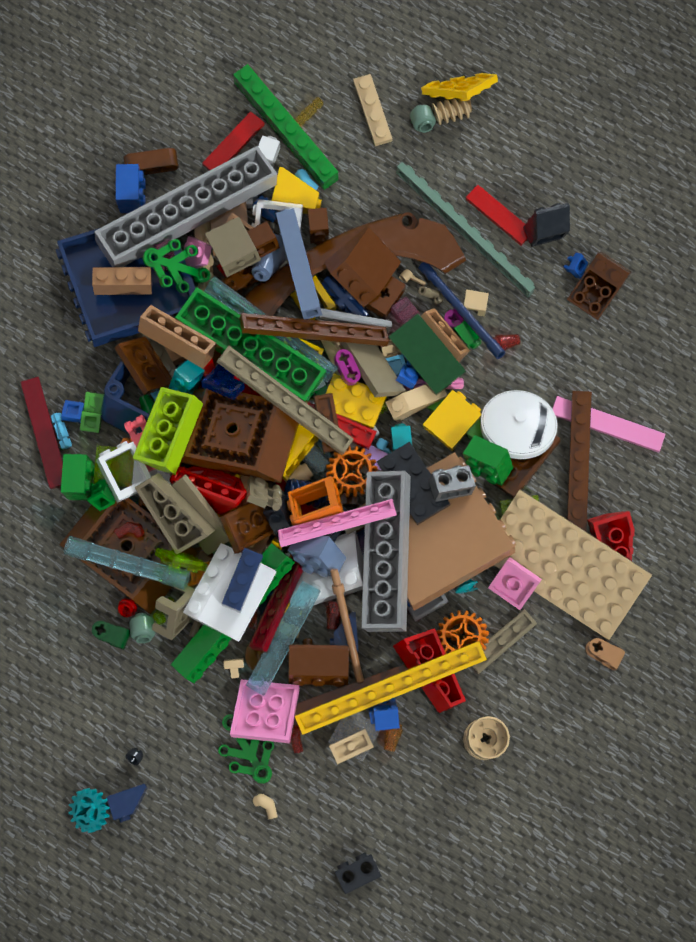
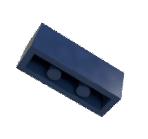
M244 548L222 601L223 607L241 613L263 560L262 554Z

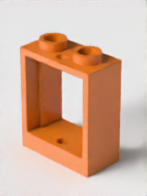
M332 476L288 492L289 500L287 505L290 512H292L290 520L293 526L344 512L339 490ZM328 495L329 506L302 515L300 505Z

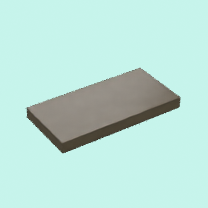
M340 342L343 348L352 354L363 380L374 397L397 396L406 392L404 386L396 381V374L377 345Z
M184 475L171 485L215 529L208 537L197 542L207 556L217 550L220 543H227L229 539L221 519L188 476Z

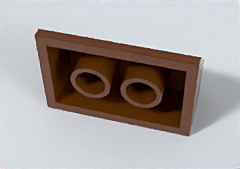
M289 645V684L299 686L314 685L318 687L323 685H333L336 687L348 685L349 646Z

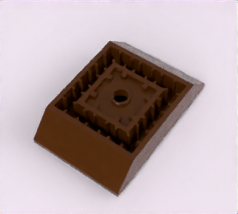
M209 386L195 390L193 395L203 403V406L180 463L281 483L299 423L262 396ZM231 426L238 427L234 433H228V429Z
M129 498L118 503L115 500V504L102 511L91 505L59 544L150 615L156 609V601L161 596L165 597L171 590L173 584L177 581L178 573L187 569L199 554L192 547L176 554L153 516ZM125 541H130L132 543L131 550L123 551L122 544Z

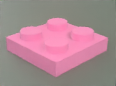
M509 557L488 589L521 610L542 579Z

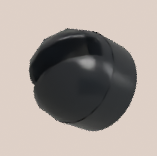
M132 748L126 754V759L131 764L137 766L143 759L142 750L138 751V748Z

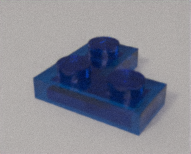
M220 364L201 381L202 387L232 400L245 389L244 383L234 379L235 375Z

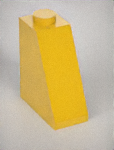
M279 167L277 185L274 188L272 201L302 204L303 214H308V209L321 208L322 200L319 199L318 191L285 168Z

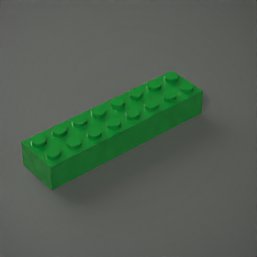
M196 287L175 319L216 342L215 350L220 354H223L228 346L232 347L307 403L324 379L326 369L274 336L242 333L239 319L240 314Z

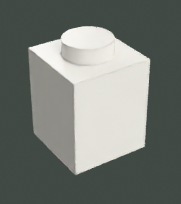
M262 136L258 147L271 166L274 167L280 150V141L272 136Z

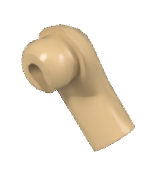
M264 794L254 796L253 804L266 809L268 820L278 817L273 799Z

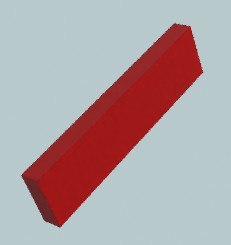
M250 111L203 161L202 165L210 171L233 159L265 125L264 121Z
M477 185L466 196V201L520 246L526 242L528 238L523 229L525 223L482 187Z

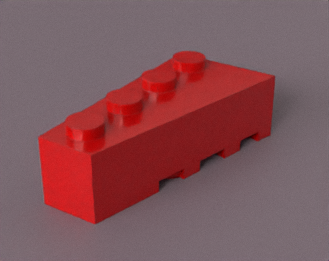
M435 628L405 638L393 645V648L408 669L446 654ZM455 674L421 686L439 713L466 702Z

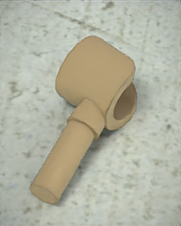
M408 269L404 270L399 276L405 283L409 279L423 286L426 283L415 277Z

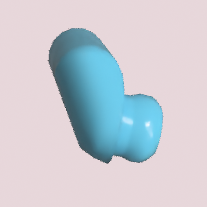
M297 170L295 173L296 177L313 189H318L319 186L310 178L306 170Z

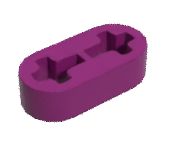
M345 349L339 350L334 356L335 366L345 384L355 385L361 376L358 366L350 351ZM341 355L342 357H347V360L345 362L343 360H339ZM349 372L355 374L353 379L347 377Z

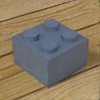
M320 536L294 543L288 549L293 559L302 566L304 572L309 574L318 573L323 577L331 576L330 570L337 568L338 572H340L346 560V556L328 536Z

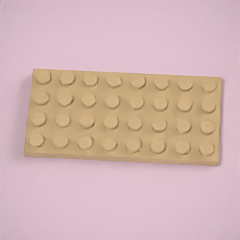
M519 490L501 518L506 526V534L508 536L511 535L516 542L515 553L509 557L542 579L534 592L610 640L652 574L524 491ZM509 557L498 562L494 566L501 569Z

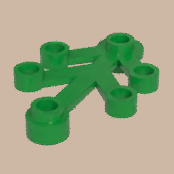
M177 239L170 240L167 245L159 250L155 248L147 249L143 253V262L148 267H153L163 288L170 287L174 280L179 293L189 291V284L182 280L178 271L192 275L197 283H205L210 279V272L207 268L196 269L179 263L187 257H193L197 254L198 251L194 245L187 246L184 251L170 259L162 256L170 251L180 249L181 244ZM173 242L176 244V248H173ZM189 248L193 250L192 254H190ZM152 254H153L154 257H155V260H154V261L151 259V255H152ZM161 265L167 267L172 278L165 275ZM165 278L168 280L167 285L164 283ZM181 284L185 286V290L181 289Z
M231 714L226 715L222 721L223 727L228 731H231V727L227 725V721L233 720L234 716ZM236 738L242 750L229 748L225 744L219 747L218 752L222 757L232 756L246 759L253 766H242L238 762L233 761L229 764V770L233 774L243 773L252 775L254 780L261 784L267 783L271 779L272 770L268 764L271 751L274 748L272 741L263 742L264 752L261 763L256 757L259 740L251 739L249 746L246 739ZM267 742L272 743V748L269 750L265 748ZM222 747L228 748L227 754L221 753ZM233 764L239 766L237 771L231 770ZM260 770L266 771L265 777L258 775Z

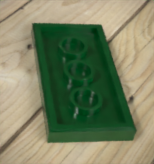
M419 314L388 336L390 341L436 396L466 373V370Z

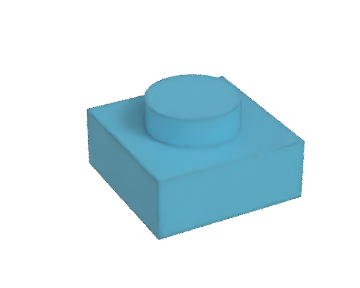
M401 354L385 358L396 376H398L403 364L406 365L404 356Z

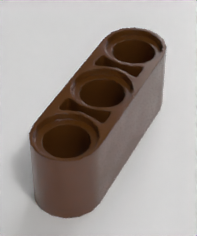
M174 148L130 153L123 157L124 164H139L140 171H143L144 175L170 172L179 168L177 152Z

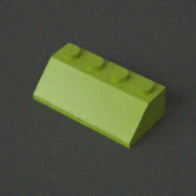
M161 387L133 459L157 470L176 475L203 403L194 395Z

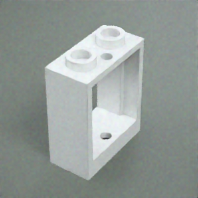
M261 199L258 200L257 205L254 204L253 216H256L255 223H252V227L261 224L262 208L281 211L294 208L301 232L302 204Z
M125 441L117 445V449L112 452L108 449L100 453V457L96 461L117 503L137 494L138 492L135 487L151 477L145 464L135 460L144 480L120 491L105 462L128 450L134 456L136 451L134 442L128 444Z

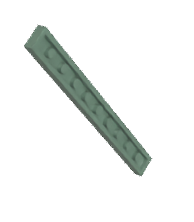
M403 162L397 166L396 174L525 296L529 297L533 294L535 287L532 280L528 277L525 278L517 266L511 265L507 261L506 256L502 252L498 253L489 240L482 238L478 229L471 227L463 215H458L449 202L445 203L436 190L428 187L425 179L419 178L413 168L409 165L406 166Z

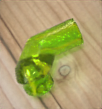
M167 597V599L175 602L173 598ZM156 610L153 614L154 621L159 625L165 623V613Z

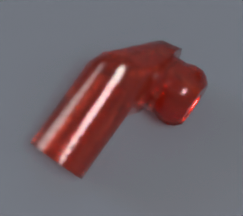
M298 724L293 727L291 735L294 753L303 752L300 736L302 733Z

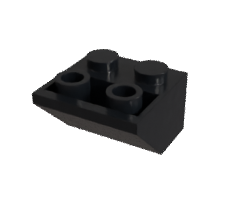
M556 203L550 208L540 207L534 211V214L523 227L531 247L563 239L569 233V203Z

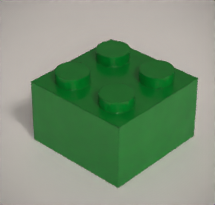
M476 435L473 436L463 452L471 473L475 477L481 476L491 484L502 486L513 469L508 449Z
M63 454L61 493L68 500L87 501L91 497V489L94 485L92 484L93 476H96V465L87 455Z

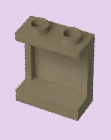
M239 217L205 233L227 277L261 260Z

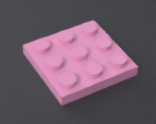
M241 679L230 731L231 737L290 743L300 689L299 685Z

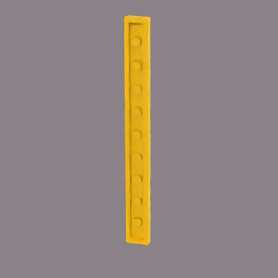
M477 641L296 715L295 718L303 735L486 661L487 658L480 641Z

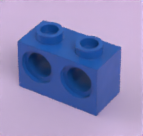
M395 697L368 708L370 723L375 725L376 731L400 728Z

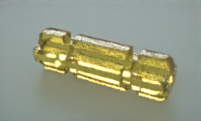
M316 97L312 101L313 103H310L300 113L301 115L295 118L300 127L317 112V109L323 106L322 99Z

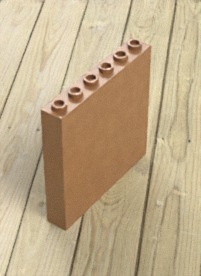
M454 452L427 469L432 474L437 469L447 470L458 465L463 467L466 466V463L462 457L458 458ZM476 486L472 495L448 499L450 506L419 525L416 524L411 515L409 516L407 601L413 611L515 553L516 542L514 538L506 534L505 524L494 515L496 511L491 503L487 504L485 501L486 495L481 487L477 488Z

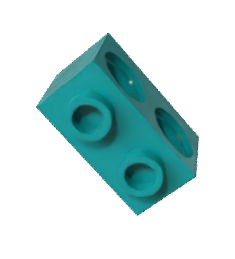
M187 360L175 370L168 389L193 394L198 389L205 370Z

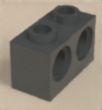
M458 465L447 470L437 469L432 472L428 481L435 502L472 495L476 487L469 465L463 467Z

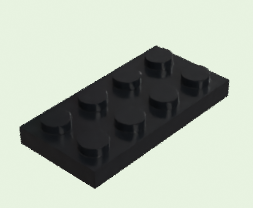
M410 442L376 461L381 471H406L411 476L410 515L417 525L450 506L448 499L435 502L428 482L431 473Z

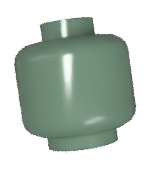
M417 105L410 113V119L416 131L429 132L436 123L432 108L428 105Z
M146 613L136 614L129 622L131 638L136 640L137 643L150 642L156 633L152 630V625L155 622L154 619Z

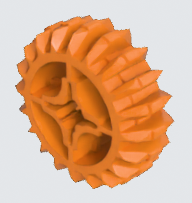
M349 446L343 455L334 452V458H329L330 464L326 465V469L329 471L326 472V477L332 476L337 487L340 488V495L345 491L346 497L353 493L355 498L357 497V492L363 496L365 493L364 489L366 490L367 477L364 480L359 471L363 465L366 466L368 472L378 471V466H373L376 460H369L372 454L364 455L366 451L364 448L359 452L358 446H355L354 450H351ZM351 458H352V459H357V461H356V462H349L347 459H351ZM339 464L342 465L344 470L340 479L336 474V468ZM349 469H350L351 471H353L354 469H356L355 474H354L353 472L350 473V474H348ZM348 481H354V482H356L357 484H356V485H349V484H346V483H347Z
M458 610V616L450 613L451 619L443 618L446 624L439 623V627L442 630H437L436 632L446 654L477 641H480L483 650H486L484 644L489 643V639L486 638L489 635V631L485 630L487 625L482 623L481 617L476 619L475 613L469 616V612L466 610L464 615H461V611ZM457 624H461L458 629H456V630H452V629H451L453 626H455V625H457ZM468 624L476 628L479 633L478 636L468 631ZM465 632L466 638L464 637L460 642L459 635L461 636ZM447 638L457 642V649L452 648L447 643Z

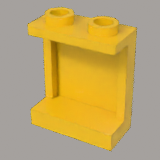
M452 390L423 423V428L453 451L457 447L458 442L475 422L481 418V409L474 403L470 405L461 392Z

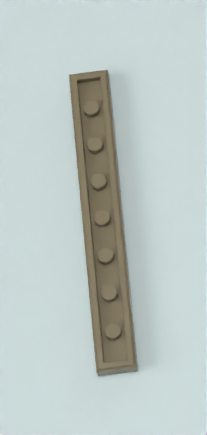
M228 346L218 359V364L339 454L343 455L354 440V438L232 347Z

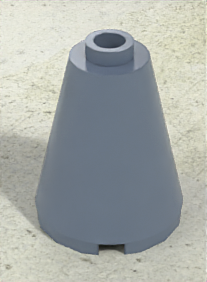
M275 234L280 248L262 257L260 261L252 265V275L255 279L259 281L269 280L288 259L281 234Z

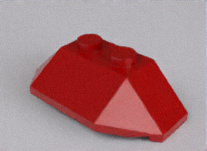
M179 467L176 475L173 474L169 479L173 485L184 475H187L212 509L219 514L236 508L247 495V491L240 478L218 470L203 467Z

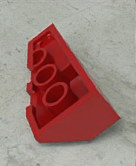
M630 511L608 513L587 519L593 537L632 561L635 529Z

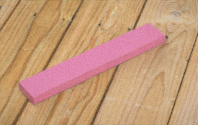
M557 396L553 406L555 416L571 422V401ZM591 408L590 429L658 453L660 452L665 433Z
M393 499L278 530L280 545L284 547L396 516Z

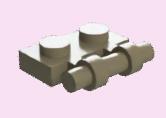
M250 476L247 481V502L263 508L267 505L275 511L279 510L282 506V490L280 486L274 485L270 488L268 483L262 478Z

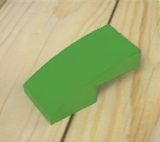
M86 392L80 430L99 433L102 421L100 412L104 394Z

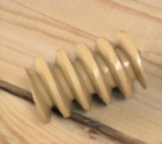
M453 98L451 103L448 100H444V105L441 101L437 102V106L434 103L431 105L439 125H441L442 119L447 124L450 117L453 122L456 121V116L463 120V114L468 119L472 112L471 101H460L459 98L458 102Z

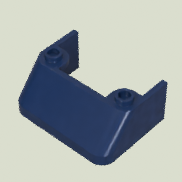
M121 361L105 386L100 414L105 423L129 435L124 423L128 421L133 422L140 415H143L147 422L150 414L121 400L124 394L123 385L130 376L129 370ZM141 427L135 429L137 433L142 432Z

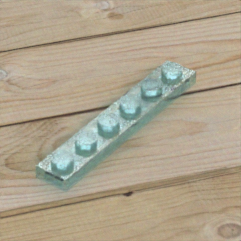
M302 581L281 619L268 651L263 652L246 684L247 687L261 695H265L289 651V645L293 644L321 592L319 589Z

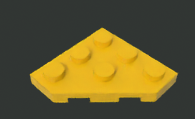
M479 73L467 78L464 76L450 78V81H443L441 83L439 80L432 81L421 87L423 95H430L431 98L441 96L445 97V99L459 98L460 101H468L472 96L480 94L481 91L490 88L491 85L498 82L497 74Z

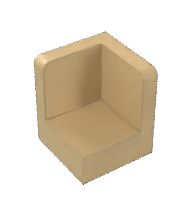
M466 290L464 306L469 310L478 311V316H485L489 293Z

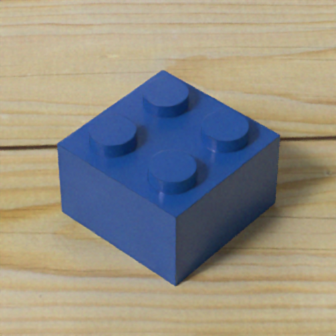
M116 164V202L120 213H130L146 204L143 189H146V180L143 171H140L139 164Z

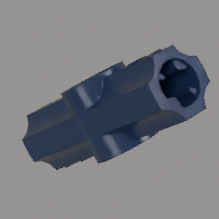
M332 275L327 276L323 280L322 286L333 297V301L343 312L369 317L368 312Z

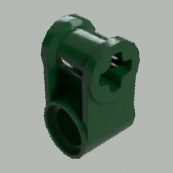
M97 621L92 626V634L98 640L114 647L125 649L130 636V630L104 621ZM104 626L106 632L99 635L97 628Z

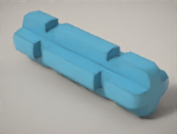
M54 413L51 415L52 423H55L53 426L57 438L60 440L59 444L62 449H68L72 446L70 438L68 439L69 434L65 423L62 422L61 413Z

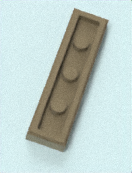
M525 609L493 635L489 639V643L484 644L486 650L483 651L487 660L471 667L479 675L536 626V621Z

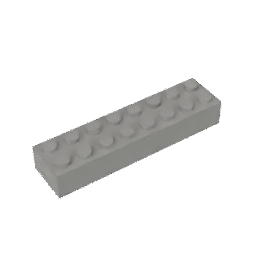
M406 471L367 472L366 506L393 499L397 514L396 516L365 524L362 629L367 632H406L411 478Z

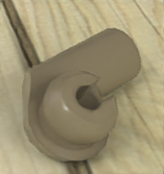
M421 286L418 290L420 295L434 299L435 304H441L444 301V296L437 290Z

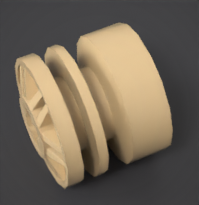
M490 716L479 718L470 723L463 736L464 747L469 755L484 761L503 754L509 746L510 740L506 725L496 717ZM483 735L489 737L487 744L486 742H481Z

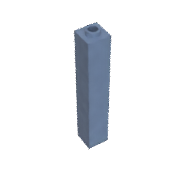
M294 208L284 209L276 213L303 319L321 316L322 311Z

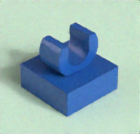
M575 253L573 257L569 256L567 258L571 263L569 266L564 265V268L567 272H571L575 278L581 279L588 262L581 253Z

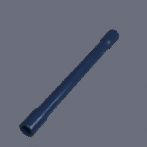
M421 263L418 269L431 281L478 335L496 359L502 358L505 355V350L474 318L440 279L436 271L429 264Z

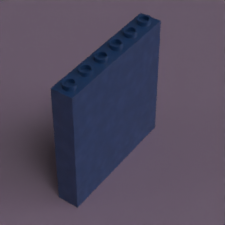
M98 229L57 241L58 249H55L59 260H63L64 265H61L63 274L69 277L70 281H67L70 293L74 292L76 296L73 298L76 309L80 308L82 313L79 314L81 324H86V338L88 342L92 341L94 347L141 333L138 331L140 316L150 305L175 318L196 289L191 275L180 271L178 272L182 280L189 284V291L179 293L174 280L170 287L163 288L159 283L156 272L151 267L152 294L94 295L92 286L93 268L112 267L96 243L94 231ZM173 242L172 246L176 248V244ZM181 249L170 251L162 257L170 259L179 254ZM152 254V255H151V259L154 261V260H155V257H154V255ZM141 257L124 267L148 266L145 265V263L143 262V257ZM185 259L179 262L186 265ZM161 265L165 275L172 278L167 267ZM165 278L164 283L167 285L168 280ZM181 284V289L185 290V286Z

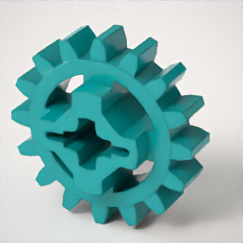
M86 788L77 791V795L72 796L74 803L69 804L72 808L69 814L73 815L71 822L76 821L75 828H81V832L88 831V833L101 830V826L107 824L104 818L110 816L106 813V810L110 809V807L105 806L108 800L102 799L103 793H97V789Z

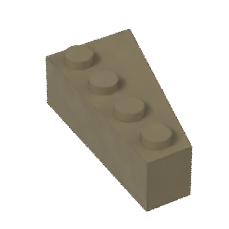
M159 473L135 487L176 554L181 553L215 531Z

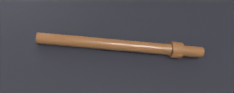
M336 568L330 570L333 581L332 590L333 594H336L357 683L364 681L345 602L344 584L341 583L339 572Z

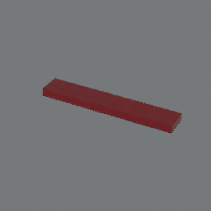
M38 376L21 381L20 383L49 488L54 489L61 487L63 460Z

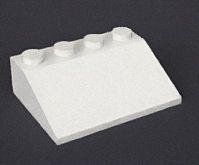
M356 531L348 535L338 536L335 541L337 547L346 556V560L339 572L341 583L344 584V595L363 590L364 560ZM303 571L290 599L291 608L301 610L335 599L336 594H333L332 577H323L318 573L309 574Z
M220 543L183 613L239 642L277 571L261 563L241 613L223 607L222 601L242 553L234 554L231 547Z

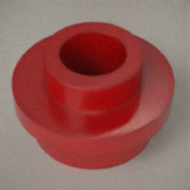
M124 598L118 604V612L123 617H130L137 612V606L132 600Z

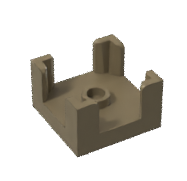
M178 580L173 584V587L184 592V594L176 602L163 596L156 601L155 608L168 615L167 628L155 622L152 625L153 631L170 640H173L193 620L184 614L183 611L195 589Z

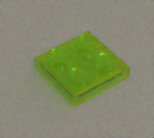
M97 445L94 484L99 479H105L96 462L100 457L99 454L108 449L112 452L117 447ZM130 450L105 461L117 486L129 487L132 485L134 459Z
M156 548L155 556L159 557L162 563L169 564L171 568L180 569L184 567L187 571L198 573V570L206 571L207 563L190 554H176L175 551Z

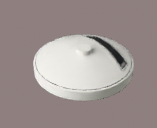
M514 390L494 396L485 405L481 416L480 428L484 439L508 449L510 458L529 459L544 453L552 445L557 432V419L553 409L545 400L530 392Z

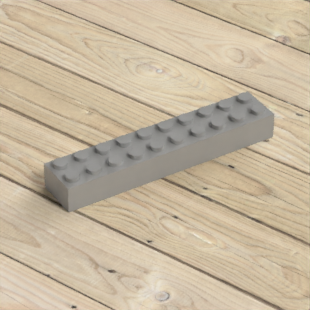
M257 145L94 231L96 243L112 267H124L143 257V253L147 249H158L170 240L188 233L276 186L277 173Z

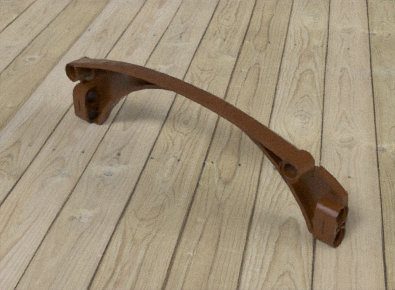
M409 212L355 227L306 251L313 276L326 269L327 267L324 262L368 225L396 256L429 264L444 274L466 261L458 243L445 225L424 218L416 219ZM404 216L409 219L408 226H404L402 223ZM289 262L279 268L269 280L262 281L254 287L232 310L240 315L241 313L273 316L285 299L295 290ZM215 350L213 362L218 381L214 386L230 390L228 386L234 375L217 363L222 354Z

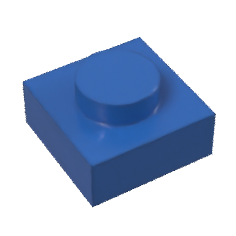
M403 364L396 381L412 390L416 385L419 374L414 369Z
M65 400L61 419L81 423L84 403Z

